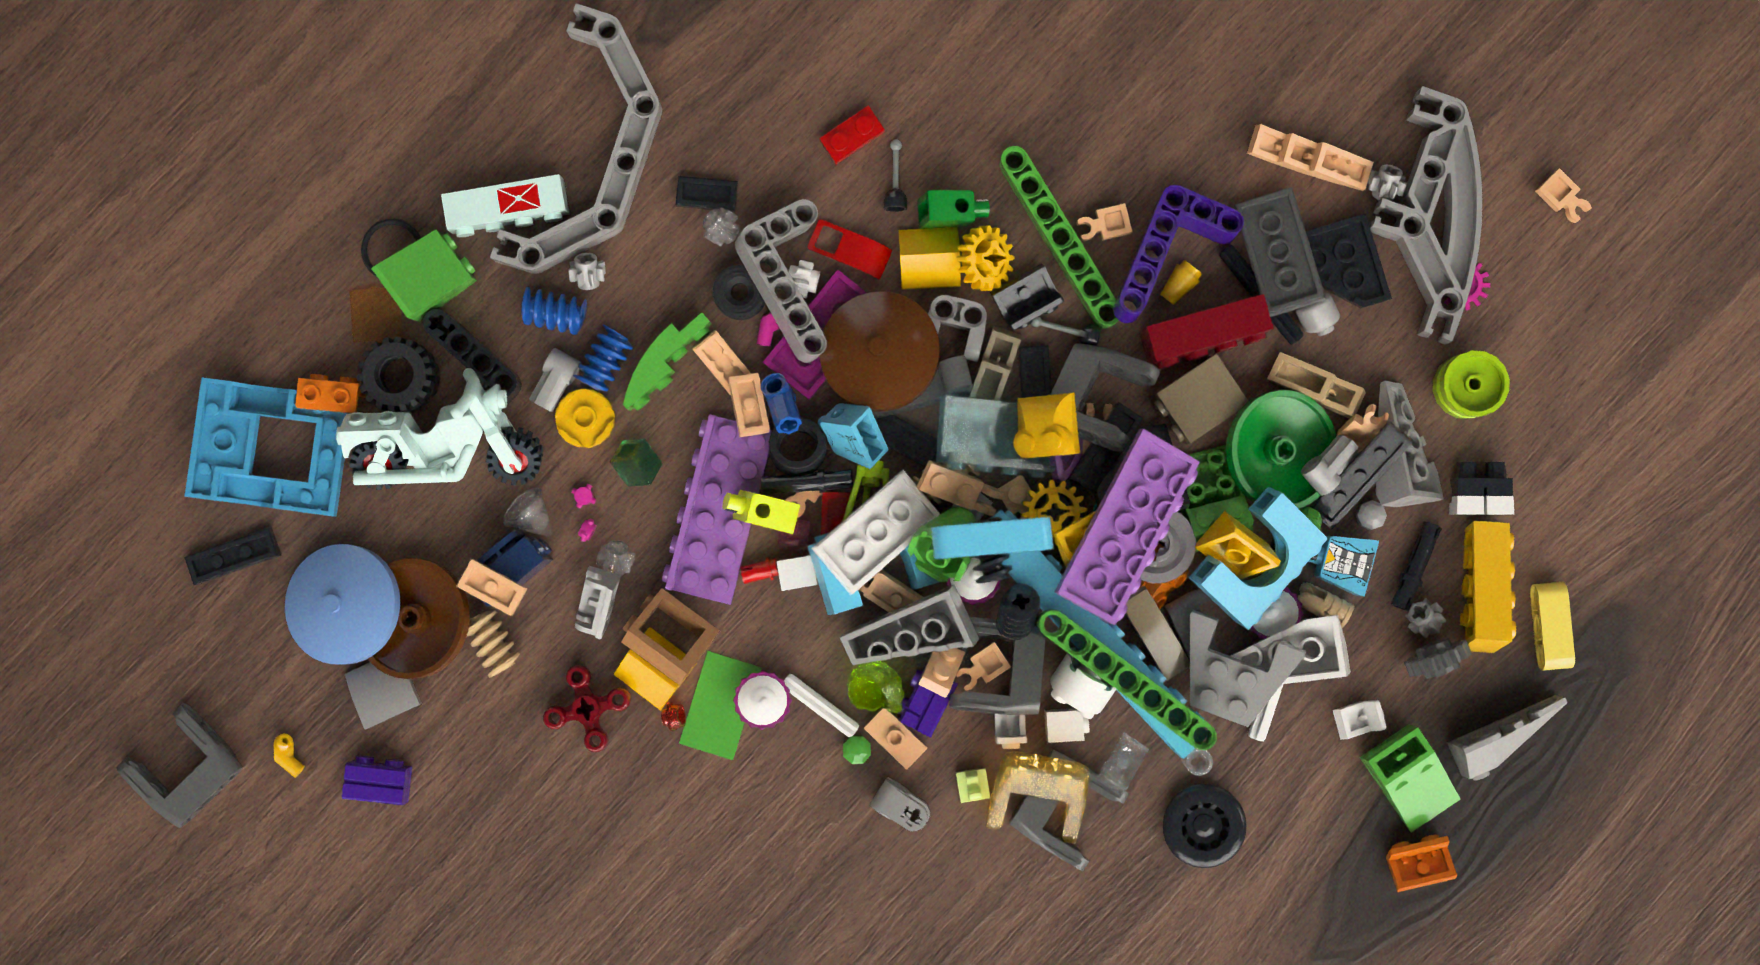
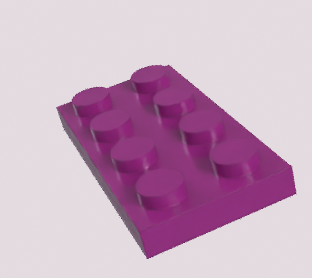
M837 270L808 307L823 332L827 322L839 307L852 298L867 292ZM798 318L794 325L800 326L801 320ZM784 336L763 361L772 371L782 374L787 382L808 400L813 397L826 381L820 363V356L810 363L798 360ZM804 341L807 350L816 352V347L811 341Z

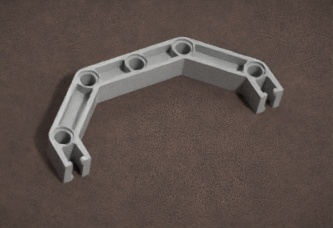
M577 3L573 10L576 15V21L582 22L583 18L595 22L593 31L576 29V23L570 21L566 32L571 39L600 48L628 107L594 207L530 239L499 229L497 238L501 240L500 244L506 246L507 242L511 241L520 245L517 257L503 256L499 253L500 249L494 247L490 258L495 262L532 274L542 273L616 236L622 231L662 115L661 103L619 20L611 14ZM606 27H614L616 29L615 34L611 38L601 37V33ZM651 101L653 103V108L649 113L638 111L642 102ZM625 157H632L635 160L633 167L628 170L621 169V160ZM606 213L615 214V221L611 226H603L601 224V218ZM532 250H538L540 254L539 260L535 264H527V254Z

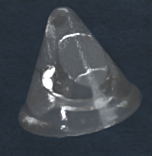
M533 487L520 494L506 510L503 516L504 526L546 537L553 534V527L542 497V490L538 487Z

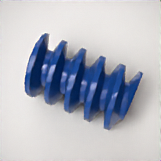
M526 287L521 304V315L525 325H531L534 321L535 326L541 328L546 323L548 330H554L558 326V330L564 333L569 328L572 335H577L582 328L587 313L586 299H584L581 306H578L577 297L573 296L570 303L567 304L565 294H561L558 301H554L553 292L550 291L547 298L543 299L541 289H538L533 297L531 296L530 287Z
M603 324L602 326L608 334L598 333L596 335L602 344H591L590 347L596 354H585L584 357L589 362V366L579 364L578 368L584 375L573 376L598 391H609V387L604 381H614L616 379L610 370L620 371L622 368L616 360H627V356L622 350H633L634 347L628 341L629 339Z

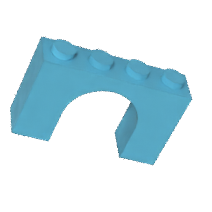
M1270 487L1265 489L1249 510L1272 533L1275 541V553L1280 559L1279 566L1266 570L1254 579L1240 580L1221 561L1208 555L1189 576L1229 617L1248 630L1252 625L1260 621L1265 610L1272 602L1280 598L1285 587L1291 580L1300 575L1305 564L1320 552L1322 545L1328 539L1282 492Z
M824 534L814 537L816 543L807 547L827 614L833 615L863 606L859 590L850 595L812 550V547L827 535ZM909 546L900 553L912 590L939 582L918 570L915 565L916 556L914 554L910 556L907 552Z

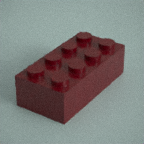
M1261 294L1150 325L1140 331L1139 334L1147 362L1157 365L1158 370L1174 366L1176 363H1179V358L1185 357L1186 361L1189 362L1203 358L1209 354L1208 350L1214 349L1215 354L1237 347V342L1243 341L1244 346L1260 342L1267 338L1266 333L1273 330L1274 327L1265 296Z

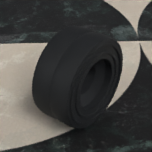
M744 265L727 267L716 277L712 290L713 299L718 309L725 316L734 320H747L756 316L763 309L765 301ZM738 284L745 285L749 291L747 298L742 301L733 299L731 295L733 287Z

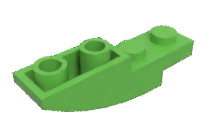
M703 313L699 314L680 332L671 323L649 346L639 361L628 385L623 403L626 409L629 411L634 408L637 411L640 410L651 400L649 395L654 390L662 391L673 381L671 376L675 371L668 363L671 360L674 363L680 360L688 352L686 347L694 340L699 343L711 332L708 328L712 323Z

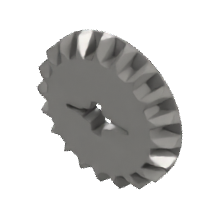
M1178 511L1172 514L1168 522L1170 524L1166 536L1160 540L1161 543H1165V548H1159L1156 561H1152L1148 567L1144 568L1140 576L1142 581L1151 584L1166 583L1178 578L1192 563L1196 551V538L1189 521Z

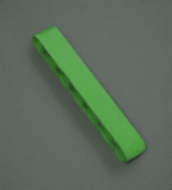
M1019 146L1006 148L1000 159L1001 172L1094 324L1101 326L1102 329L1113 327L1119 321L1114 315L1112 321H1104L1100 318L1099 310L1101 307H1109L1113 310L1116 298L1026 151ZM1011 155L1018 156L1021 159L1022 165L1018 168H1011L1006 164V158ZM1026 180L1033 181L1037 186V191L1027 194L1022 190L1021 183ZM1040 206L1049 207L1052 210V217L1049 219L1040 218L1037 214V208ZM1056 231H1062L1067 235L1068 242L1063 245L1056 244L1053 241L1052 234ZM1072 256L1079 257L1083 261V268L1081 270L1071 269L1068 265V258ZM1088 281L1096 283L1099 288L1098 294L1095 296L1087 295L1083 289L1084 283Z
M1048 609L1039 615L1037 626L1043 635L1198 750H1207L1215 744L1217 734L1212 725L1063 613L1054 609ZM1049 615H1056L1060 620V626L1054 632H1048L1044 627V620ZM1080 633L1084 637L1085 644L1080 650H1072L1069 646V639L1073 634ZM1100 652H1106L1109 656V663L1103 669H1097L1094 665V657ZM1124 671H1131L1134 676V681L1129 687H1121L1118 682L1120 674ZM1148 690H1156L1158 693L1157 703L1147 706L1143 701L1144 694ZM1180 708L1183 712L1182 721L1178 724H1171L1168 719L1170 711ZM1199 727H1205L1208 732L1206 740L1196 743L1193 738L1194 731Z

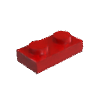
M868 105L820 137L819 141L837 165L883 134L885 129Z
M826 491V493H822L821 535L830 533L843 521L851 492Z

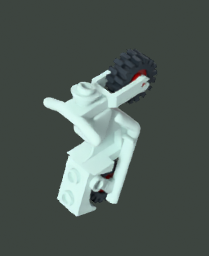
M467 368L463 372L467 383L462 397L456 404L444 406L440 409L436 425L427 433L421 431L409 411L356 412L346 414L341 427H337L336 430L337 443L342 446L344 458H348L351 449L355 446L350 461V468H353L354 485H366L368 488L376 485V490H382L383 484H385L386 489L392 488L393 484L460 481L466 474L483 431L489 442L486 456L489 472L494 470L493 477L495 479L502 476L501 482L504 484L509 479L511 480V485H517L518 480L523 485L527 483V479L532 481L535 478V474H538L543 457V446L539 445L540 440L538 437L532 439L533 433L528 430L527 434H523L524 428L518 427L516 432L506 414L502 412V408L507 407L506 390H501L500 384H495L485 392L478 376L471 368ZM414 466L415 469H406V467Z

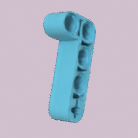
M1050 517L931 528L934 559L1053 549Z

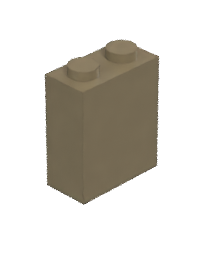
M1217 354L1153 395L1156 400L1153 403L1155 409L1162 418L1167 416L1173 425L1170 427L1173 436L1179 443L1184 441L1186 445L1237 413L1248 402V399Z

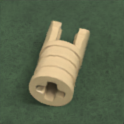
M1303 582L1301 584L1298 600L1302 603V608L1318 617L1338 615L1341 627L1343 628L1347 624L1354 610V604L1348 603L1346 600L1340 599L1338 596L1311 583Z

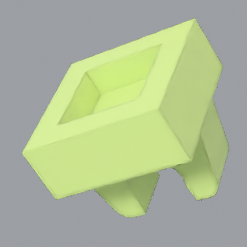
M985 767L956 772L961 803L990 798Z

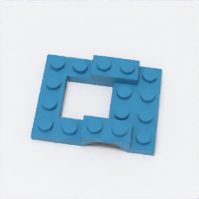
M202 377L185 497L337 517L345 458L343 457L342 446L337 443L336 430L337 427H341L346 414L351 413L297 408L295 406L297 390L273 388ZM260 416L316 423L308 482L252 475Z

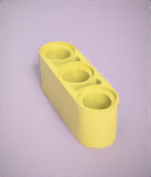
M1563 581L1533 584L1530 589L1538 666L1542 671L1573 668L1575 652L1567 585Z

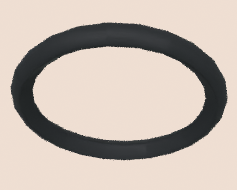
M385 219L374 224L366 232L362 240L361 256L364 265L375 277L377 276L371 269L373 265L367 253L368 242L371 236L381 227L397 225L406 228L417 241L421 236L411 224L399 219Z

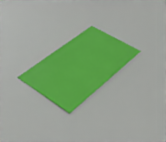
M708 651L679 744L733 760L745 723L740 720L739 714L735 712V703L733 702V698L736 695L735 688L740 685L743 678H747L751 673L761 672V667Z

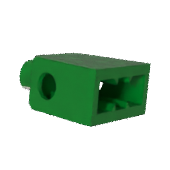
M928 190L917 200L919 229L967 227L975 221V218L989 217L990 206L988 199L974 200V192L971 190Z

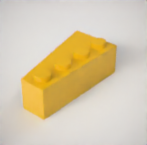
M1473 521L1465 528L1463 568L1469 569V573L1464 576L1461 595L1467 598V603L1464 606L1463 613H1460V625L1465 626V640L1471 652L1495 653L1512 642L1516 635V623L1512 621V609L1515 606L1516 598L1515 592L1511 591V580L1514 578L1515 565L1514 562H1511L1510 551L1514 547V534L1510 533V523Z

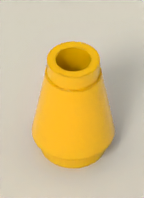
M1183 260L1180 265L1176 264L1160 295L1174 305L1200 283L1198 279L1203 274L1186 260Z

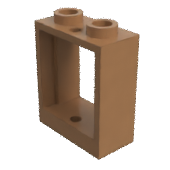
M661 588L655 597L650 594L640 606L643 612L637 618L635 615H632L625 624L623 630L626 631V634L621 643L680 685L712 644L720 630ZM657 608L699 638L682 660L676 658L640 631L641 627Z

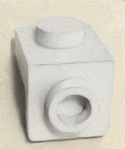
M1379 700L1359 701L1333 710L1340 739H1350L1370 731L1386 729L1384 712Z
M994 714L995 742L997 744H1002L1003 749L1020 748V743H1027L1025 715Z

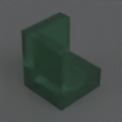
M646 439L623 440L610 460L611 465L627 486L651 485L662 466V461Z

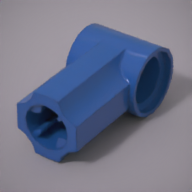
M773 373L766 376L761 383V391L767 399L777 432L791 434L798 431L802 420L795 402V393L782 374Z

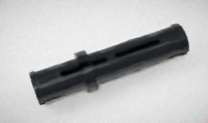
M818 469V472L805 474L761 476L762 494L803 491L826 493V490L850 489L853 487L852 470L825 472L824 469Z
M1427 521L1423 522L1404 573L1399 575L1400 583L1391 601V605L1405 611L1410 610L1418 587H1422L1423 581L1421 579L1437 538L1442 531V528Z

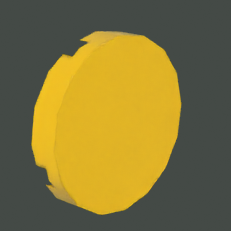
M579 389L569 392L560 400L555 412L558 433L566 442L576 447L591 448L602 444L610 436L615 426V412L611 402L603 394L593 389Z

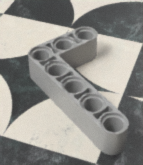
M801 199L747 225L737 237L735 249L798 360L810 363L825 351L827 341L775 247L805 233L818 217L816 205L810 200ZM796 212L804 213L807 221L799 220ZM770 224L778 225L782 229V234L773 232ZM745 237L754 238L757 246L752 247L748 245ZM760 263H767L771 267L772 273L764 272L760 268ZM775 289L783 290L787 296L786 299L778 298L775 294ZM789 315L798 316L801 320V325H794L790 321ZM804 341H811L816 347V352L807 350Z

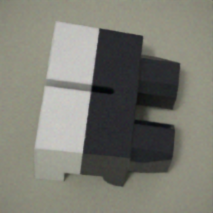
M1457 462L1456 478L1450 479L1452 503H1449V515L1514 514L1513 478H1507L1505 462H1485L1486 478H1477L1476 462Z

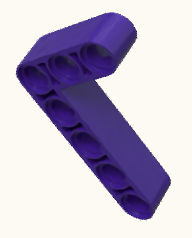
M1168 186L1156 203L1115 302L1113 311L1116 318L1123 323H1132L1137 320L1148 302L1178 226L1214 242L1229 244L1235 239L1244 225L1241 213L1182 186ZM1166 199L1174 200L1178 206L1169 205ZM1194 211H1200L1205 218L1197 217ZM1222 223L1229 224L1232 227V230L1230 231L1225 229L1222 226ZM1156 225H1163L1167 232H1161L1157 229ZM1145 250H1152L1157 255V258L1149 257ZM1135 276H1142L1147 284L1137 282ZM1124 301L1132 302L1136 310L1126 308Z

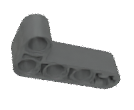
M965 356L952 357L940 362L933 381L920 397L910 404L895 410L872 411L875 419L969 395L973 384Z

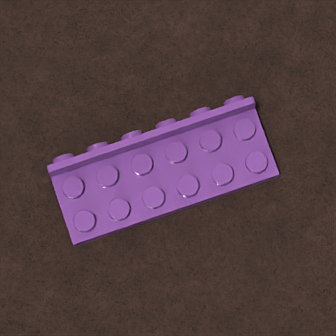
M709 414L708 420H702L699 437H703L701 449L696 448L691 464L696 466L693 478L688 477L684 490V495H688L686 507H680L677 517V524H681L679 535H673L669 552L674 553L671 565L666 564L662 576V582H666L665 589L729 605L732 604L752 524L733 519V512L723 510L722 503L726 493L738 495L740 490L760 493L761 476H764L770 454L769 439L773 430L765 434L739 438L736 421Z
M1139 429L1054 593L1101 618L1105 623L1115 625L1117 621H1120L1127 611L1126 603L1130 595L1134 594L1141 584L1142 579L1140 576L1144 568L1148 567L1155 557L1156 552L1154 549L1158 541L1162 540L1169 530L1170 524L1168 522L1172 514L1176 513L1183 503L1184 497L1182 495L1186 487L1194 482L1198 473L1196 468L1200 461L1145 429Z

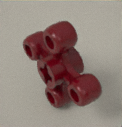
M581 664L574 665L566 673V681L575 691L574 702L567 707L553 705L547 708L543 715V722L548 728L553 730L562 728L571 720L581 722L586 732L584 737L585 747L591 752H600L606 748L609 742L607 733L600 726L599 719L601 714L606 710L623 711L627 709L631 703V694L623 687H616L605 696L593 694L589 688L591 679L589 669ZM576 671L581 672L583 675L581 682L576 681L574 678ZM616 694L623 696L624 701L622 704L615 702ZM585 700L588 705L593 704L594 706L590 716L587 712L581 711V707L585 705ZM553 712L559 714V722L552 720L551 715ZM593 735L600 737V745H595L592 742Z

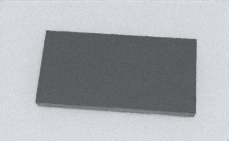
M1289 187L1235 204V210L1240 212L1244 219L1241 231L1260 295L1264 294L1270 317L1325 301L1326 297L1293 188Z

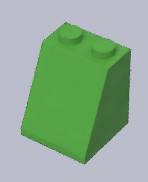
M437 229L371 268L406 317L419 323L423 321L426 313L430 310L439 309L477 281L472 275L476 271L466 257L461 259L456 253L455 249L458 245L448 232L443 235Z

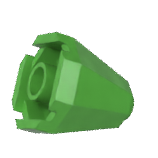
M953 507L918 528L907 550L910 556L913 554L916 556L915 565L918 570L939 582H947L952 577H955L954 581L962 579L971 561L970 556L934 559L931 528L976 522L977 520L971 511L963 507Z

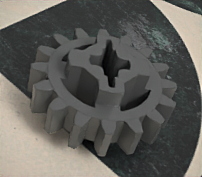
M1450 638L1435 640L1415 649V657L1408 658L1404 664L1410 677H1417L1422 674L1425 675L1426 679L1440 677L1460 668L1461 660L1469 658L1472 652L1466 640H1458L1453 643L1450 641Z

